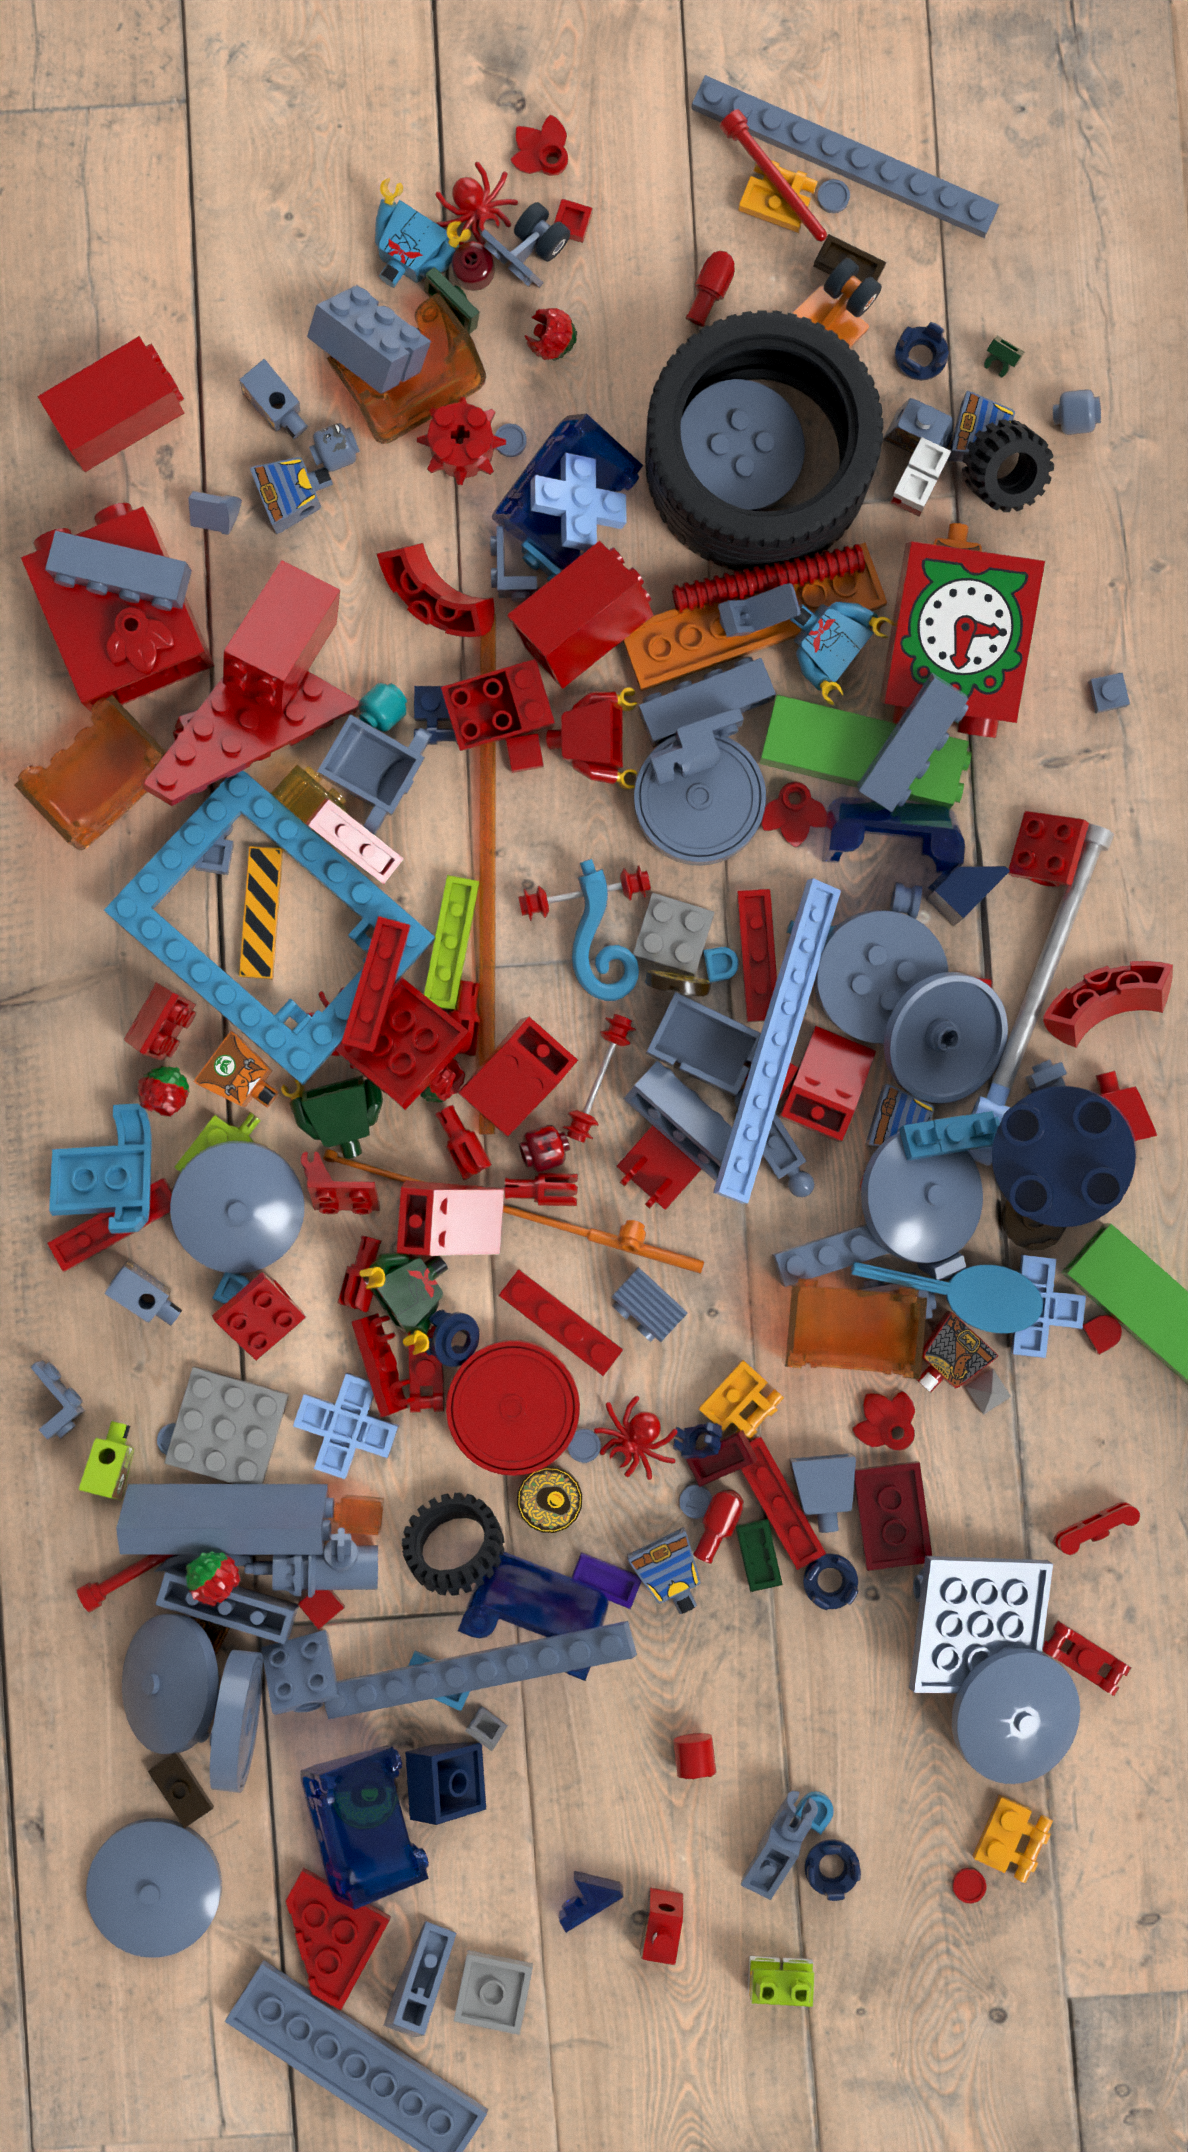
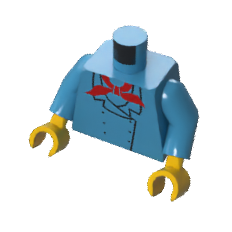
M387 178L380 184V192L385 199L380 200L375 222V243L378 247L380 259L386 263V266L379 274L380 279L390 287L395 288L403 275L418 283L424 277L426 278V273L433 267L440 273L448 270L453 254L459 247V242H465L470 239V230H463L461 236L458 237L457 228L461 224L460 221L450 223L447 230H445L401 200L396 205L394 199L402 194L403 185L402 183H397L395 193L392 194L388 189L390 178Z
M835 602L829 607L821 604L815 613L803 604H800L801 614L790 619L802 629L794 639L795 643L799 646L796 656L803 676L817 690H822V696L826 702L833 705V701L828 697V693L831 690H838L843 696L840 685L836 683L838 678L873 633L881 638H888V636L880 631L883 623L888 622L893 626L895 624L887 617L878 618L876 613L858 603Z

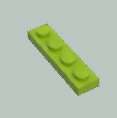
M447 875L424 995L440 1008L453 1010L456 1009L459 985L462 978L480 882Z

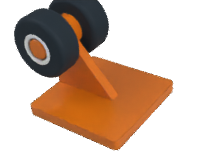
M845 258L832 271L824 287L820 286L793 314H797L799 318H809L815 324L818 322L824 325L826 330L835 332L840 340L844 339L850 345L849 348H851L867 332L869 325L860 316L876 300L882 286L873 277H868L861 282L856 278L859 266L850 258Z

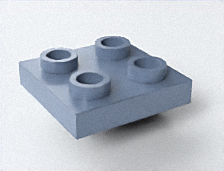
M326 1630L287 1640L285 1644L275 1643L261 1647L271 1709L274 1715L289 1711L298 1713L310 1712L322 1707L323 1702L340 1698L329 1635Z

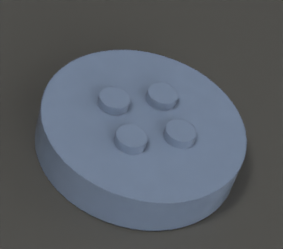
M743 379L726 380L704 389L690 402L682 413L681 440L689 466L699 481L721 500L739 508L762 512L778 502L796 482L804 461L805 442L803 431L791 406L774 390L754 381Z
M719 734L714 737L721 757L720 761L712 769L684 778L681 776V772L674 768V782L658 786L650 764V756H648L637 776L634 790V809L639 827L645 838L657 851L679 863L703 866L719 863L731 858L751 841L763 818L766 805V788L758 764L743 746L729 737L720 738ZM676 736L671 737L670 739L664 741L662 744L657 746L650 753V755L662 750L663 748L671 745L672 743H674V745L677 746L678 742Z
M888 910L861 912L845 919L828 934L814 980L815 994L825 1015L839 1029L859 1040L884 1044L888 1020L896 1004L910 988L921 980L935 974L949 972L947 959L936 936L918 920L908 915Z
M233 1649L228 1656L218 1692L214 1724L210 1734V1785L212 1790L241 1793L245 1787L252 1762L259 1722L263 1686V1657L261 1652Z

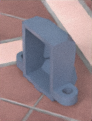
M350 714L319 767L318 775L374 807L363 827L375 835L386 816H392L403 795L407 794L412 786L413 778L425 759L422 753L428 745L432 734L420 728L409 747H406Z

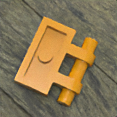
M771 160L805 205L809 207L811 198L800 193L804 190L814 194L818 181L807 177V173L798 170L795 173L779 167L780 163ZM755 164L753 172L764 175V178L761 180L750 176L738 211L799 233L802 225L801 220L758 165Z
M742 1359L698 1409L714 1424L717 1423L722 1426V1431L733 1422L738 1427L736 1432L743 1430L746 1437L752 1439L758 1432L756 1428L768 1415L771 1417L778 1410L776 1406L784 1397L776 1389L766 1398L759 1392L768 1382ZM753 1400L758 1407L745 1420L739 1414Z
M999 1794L972 1856L975 1860L1003 1873L1006 1872L1010 1861L1016 1863L1018 1868L1014 1878L1026 1883L1030 1873L1036 1870L1038 1865L1036 1859L1042 1845L1047 1844L1051 1836L1048 1831L1053 1820L1047 1816L1040 1815L1035 1826L1028 1822L1032 1813L1030 1808ZM1022 1834L1031 1837L1024 1853L1016 1850Z

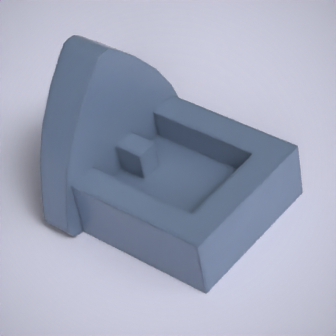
M193 491L188 498L190 526L219 531L222 534L229 535L237 520L242 500L239 497L230 495L221 497Z

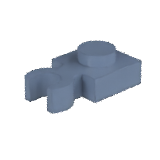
M233 824L195 863L197 871L229 875L234 842L225 840V838L231 834Z

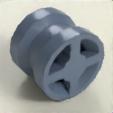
M895 882L890 911L904 913L916 919L921 903L922 886L915 885L912 888H908L903 883Z

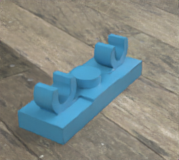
M993 1111L903 1125L899 1128L908 1161L992 1147L1000 1122L998 1116L994 1117Z

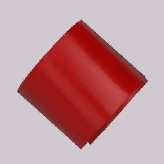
M693 1733L673 1739L677 1777L696 1779L716 1775L711 1734Z

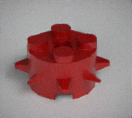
M460 397L458 403L441 406L439 409L432 407L429 410L432 420L430 421L428 433L417 437V443L430 447L432 459L427 470L430 473L444 470L448 476L455 477L457 485H463L465 478L474 477L479 471L491 475L494 472L490 463L494 449L506 445L505 439L497 437L492 433L491 422L496 412L493 409L483 411L480 407L467 404L465 397ZM463 437V444H457L456 440Z

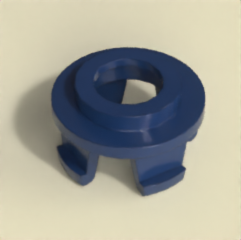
M930 321L926 327L911 328L908 326L903 331L895 348V361L904 375L914 380L924 381L932 379L942 372L948 361L949 350L943 337L944 329L941 326ZM917 345H924L931 350L932 361L925 367L909 358L910 350Z
M439 1310L429 1317L430 1323L436 1329L433 1338H428L429 1348L425 1351L427 1355L435 1356L440 1363L446 1366L457 1367L475 1353L479 1343V1328L473 1317L462 1312L447 1313L445 1310ZM458 1331L466 1335L464 1346L454 1345L452 1347L453 1336Z
M827 1553L809 1563L805 1569L803 1576L804 1590L808 1598L819 1608L826 1611L828 1609H838L847 1604L851 1605L857 1597L859 1591L858 1575L852 1563L839 1554ZM826 1568H834L842 1576L841 1586L834 1592L823 1591L818 1584V1576Z
M828 1839L817 1843L808 1852L804 1868L806 1878L811 1887L818 1893L827 1896L829 1901L844 1900L845 1893L849 1892L857 1881L861 1880L860 1863L855 1851L843 1841ZM836 1854L843 1860V1871L837 1877L828 1878L820 1871V1861L825 1855Z

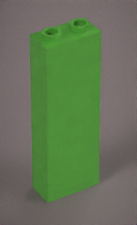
M777 695L759 764L858 788V782L897 724ZM949 736L940 751L934 749L928 758L930 765L921 779L915 777L909 786L911 794L907 800L950 810L954 802L960 803L964 790V783H960L962 770H968L972 752L967 751L969 741Z
M1104 1223L1061 1273L1109 1316L1115 1318L1127 1332L1188 1385V1291L1111 1223Z

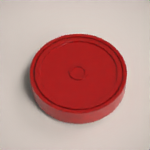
M503 1340L479 1349L458 1369L447 1395V1422L455 1443L473 1463L485 1470L501 1475H525L550 1465L569 1446L579 1421V1392L572 1373L566 1364L552 1351L530 1341Z

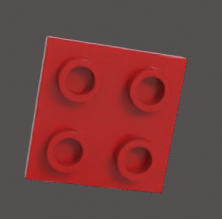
M653 1125L616 1166L626 1175L620 1181L624 1187L632 1180L650 1196L649 1200L645 1203L649 1209L657 1202L664 1210L670 1206L702 1170Z
M307 1151L302 1154L301 1164L305 1169L304 1173L308 1180L307 1189L314 1210H319L323 1214L352 1211L359 1215L380 1211V1201L375 1182L333 1181L322 1163L318 1152H314L313 1162H308Z

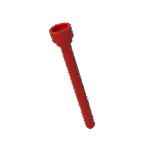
M739 109L729 113L722 120L719 128L727 138L740 142L812 236L819 242L824 241L827 237L826 230L750 135L747 118Z
M149 1554L100 1584L98 1582L93 1584L88 1582L77 1589L79 1600L90 1613L102 1606V1601L106 1599L107 1594L175 1554Z

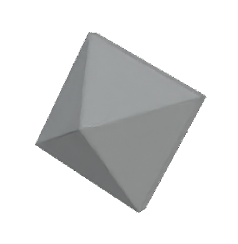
M993 1368L965 1386L983 1415L1011 1397Z
M480 1706L465 1731L489 1750L493 1751L508 1725Z

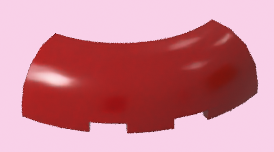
M423 543L377 553L379 565L393 593H398L408 606L407 610L426 625L431 624L445 631L446 634L459 637H479L491 631L495 614L493 597H472L448 585L433 568Z
M1130 961L1128 966L1112 969L1109 966H1105L1085 974L1082 981L1070 989L1065 988L1053 1000L1043 1016L1044 1025L1055 1038L1064 1044L1077 1048L1084 1035L1091 1028L1111 1016L1140 1010L1163 1013L1171 989L1173 964L1155 961Z

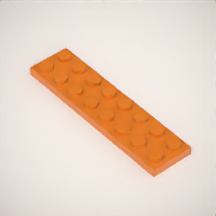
M866 542L859 544L862 547L866 566L864 573L859 574L858 571H855L853 576H849L846 573L843 578H839L837 575L834 576L833 580L824 578V582L821 583L815 580L812 585H809L808 582L804 583L803 587H799L798 584L794 585L798 604H803L813 613L821 604L829 607L835 602L858 603L871 611L885 607L888 602ZM716 602L713 607H709L707 604L704 605L703 609L694 607V611L691 612L685 609L682 614H679L675 608L652 616L626 637L623 643L642 692L791 640L802 629L788 619L749 635L727 637L720 624L719 604Z

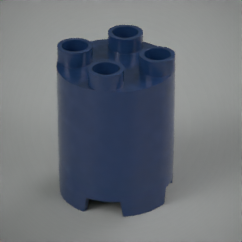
M1073 1086L1044 1088L1018 1101L1005 1112L996 1131L992 1147V1165L996 1181L1013 1209L1020 1215L1036 1222L1056 1227H1073L1090 1223L1104 1216L1117 1206L1130 1186L1137 1158L1133 1130L1119 1108L1110 1100L1094 1091Z

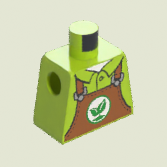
M111 1421L106 1440L95 1438L79 1486L80 1491L119 1501L122 1500L134 1454V1448L125 1445L131 1426ZM114 1451L115 1459L112 1463L108 1464L107 1456L110 1452Z

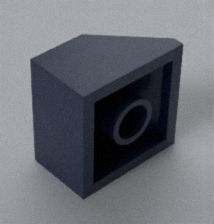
M1006 866L957 867L952 873L946 869L928 887L932 893L926 900L955 926L969 914L1010 870Z
M479 1741L433 1744L405 1752L410 1820L438 1825L486 1810L482 1744Z

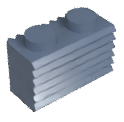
M639 1267L612 1295V1298L616 1301L612 1307L625 1319L632 1315L640 1323L636 1329L650 1342L654 1338L662 1342L687 1315V1311Z

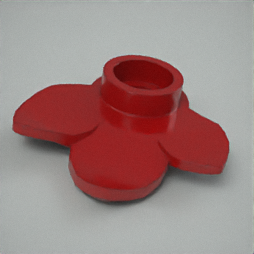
M549 115L541 131L530 127L517 126L516 143L520 151L511 158V163L519 171L528 174L540 171L549 176L561 174L568 165V153L564 148L567 133L562 123L555 116ZM555 157L558 161L557 163L549 164L547 159Z
M129 607L117 614L115 618L116 630L108 638L106 649L112 663H118L127 658L136 669L144 673H150L156 661V649L172 648L175 644L172 633L162 621L148 619L140 609ZM128 618L137 620L138 627L136 630L129 631L126 628L125 622Z
M790 782L784 785L779 792L778 798L766 805L762 818V828L764 831H773L780 828L784 839L795 848L805 841L810 826L824 828L827 825L825 807L819 801L811 798L808 787L800 782ZM792 793L798 794L801 799L800 803L792 804L789 801V795Z
M904 1391L898 1393L892 1401L880 1394H866L863 1407L867 1420L853 1427L852 1430L855 1436L870 1447L886 1445L896 1451L905 1450L910 1447L915 1438V1430L911 1424L915 1415V1406L911 1398ZM900 1427L904 1430V1436L896 1440L892 1437V1431L894 1428Z

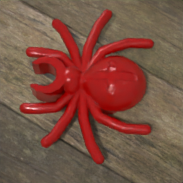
M475 162V167L482 177L484 191L479 182L471 177L458 179L453 186L452 197L460 209L448 203L439 191L436 192L435 195L443 207L455 215H463L459 218L437 222L436 224L444 228L448 227L452 222L460 221L463 223L466 221L462 231L469 229L472 224L471 230L476 241L485 245V241L477 229L478 222L481 233L485 229L484 223L487 220L494 221L499 229L500 222L498 217L506 227H511L508 217L499 208L493 207L502 205L516 206L518 201L515 199L492 201L503 187L508 173L506 171L502 173L498 184L489 195L490 184L487 173L480 162Z
M635 1396L626 1407L622 1420L624 1427L616 1417L611 1403L607 1402L608 1414L620 1432L600 1427L595 1428L594 1433L618 1437L607 1442L599 1453L600 1455H605L612 1446L618 1444L611 1450L610 1459L616 1452H622L626 1459L619 1468L627 1466L634 1459L624 1473L625 1477H630L640 1461L639 1457L646 1470L648 1480L652 1479V1470L646 1455L665 1463L674 1464L676 1462L674 1458L665 1457L649 1450L658 1449L669 1443L678 1433L676 1429H673L666 1438L653 1444L652 1442L658 1438L661 1431L659 1419L655 1414L640 1412L628 1422L632 1408L639 1401V1396Z

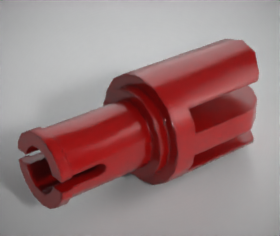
M713 252L705 261L694 284L698 293L689 313L686 315V319L697 326H705L706 319L715 301L724 299L733 280L735 264L732 256L727 252Z
M460 980L456 1009L449 1012V1015L465 1027L473 1036L458 1054L476 1055L481 1017L475 1012L480 983Z
M450 1105L435 1114L449 1139L445 1147L463 1180H468L473 1175L492 1165L475 1132L465 1129L454 1105Z
M538 1173L535 1179L505 1178V1199H534V1202H538V1206H577V1198L571 1196L578 1193V1186L572 1184L578 1181V1174Z
M361 1235L355 1264L351 1263V1266L346 1268L338 1304L358 1309L362 1312H369L373 1293L370 1289H366L367 1284L363 1280L364 1277L360 1276V1271L368 1269L376 1260L382 1240Z
M730 1489L722 1490L712 1498L702 1519L705 1530L693 1553L696 1558L712 1564L723 1537L732 1536L741 1517L744 1504L738 1492Z

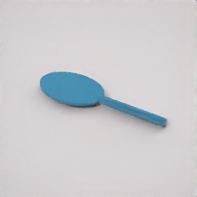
M853 1262L851 1267V1275L946 1295L950 1308L962 1321L974 1328L987 1332L1014 1333L1022 1331L1039 1319L1043 1309L1042 1297L1037 1287L1024 1275L1002 1266H971L956 1273L949 1282Z

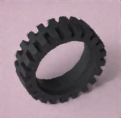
M447 1493L441 1495L442 1502L438 1503L435 1497L428 1502L431 1507L428 1509L424 1505L420 1506L417 1509L419 1517L415 1515L410 1517L411 1527L405 1526L403 1532L405 1538H402V1547L404 1549L402 1553L411 1573L422 1586L424 1585L431 1592L436 1590L439 1595H446L448 1590L451 1596L459 1595L460 1588L465 1593L471 1592V1584L473 1583L478 1588L484 1584L482 1579L484 1575L489 1579L493 1576L492 1566L499 1567L501 1563L499 1555H504L503 1543L505 1541L496 1516L481 1499L476 1500L470 1494L464 1497L462 1493H454V1497L451 1499ZM468 1518L482 1526L484 1542L478 1553L466 1564L455 1569L437 1570L431 1568L425 1562L422 1555L423 1546L429 1535L441 1524L452 1519Z

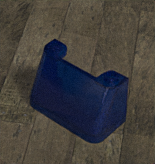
M587 413L569 415L554 428L492 514V519L498 525L503 526L506 531L520 541H528L561 570L569 566L582 553L579 549L562 546L560 516L531 511L530 481L533 477L538 475L561 480V458L565 453L596 459V488L619 492L623 489L628 491L637 483L639 479L638 472L644 466Z
M839 797L833 800L828 807L822 862L838 863L844 852H853L863 843L864 835L867 833L922 839L921 855L928 856L933 860L936 865L935 873H943L946 869L952 873L964 863V837L958 818L950 808L904 803L901 807L896 805L891 812L872 799Z
M504 1552V1555H499L501 1559L499 1567L492 1566L493 1576L489 1579L484 1575L482 1577L484 1584L480 1587L476 1584L474 1585L458 1632L474 1638H485L492 1634L498 1620L501 1619L544 1637H551L603 1626L609 1602L604 1592L597 1587L574 1580L571 1577ZM591 1667L565 1673L586 1681Z
M389 1745L313 1765L300 1771L301 1784L330 1891L335 1900L354 1910L429 1879L426 1870L429 1866L428 1857L422 1847L418 1848L409 1840L393 1780L399 1776V1770L402 1769V1760L398 1751Z

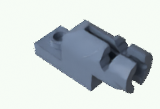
M738 707L677 728L675 733L678 742L677 746L672 743L662 750L649 755L650 764L658 786L674 782V768H677L684 778L712 769L720 761L721 757L714 736L719 734L720 738H725L739 732L738 727L742 726L744 720L740 708Z
M791 1791L787 1794L761 1838L755 1857L742 1876L741 1886L769 1900L772 1899L799 1857L801 1843L810 1830L812 1821L818 1812L816 1802L809 1797L802 1809L801 1817L795 1815L796 1808L794 1803L799 1797L798 1791Z

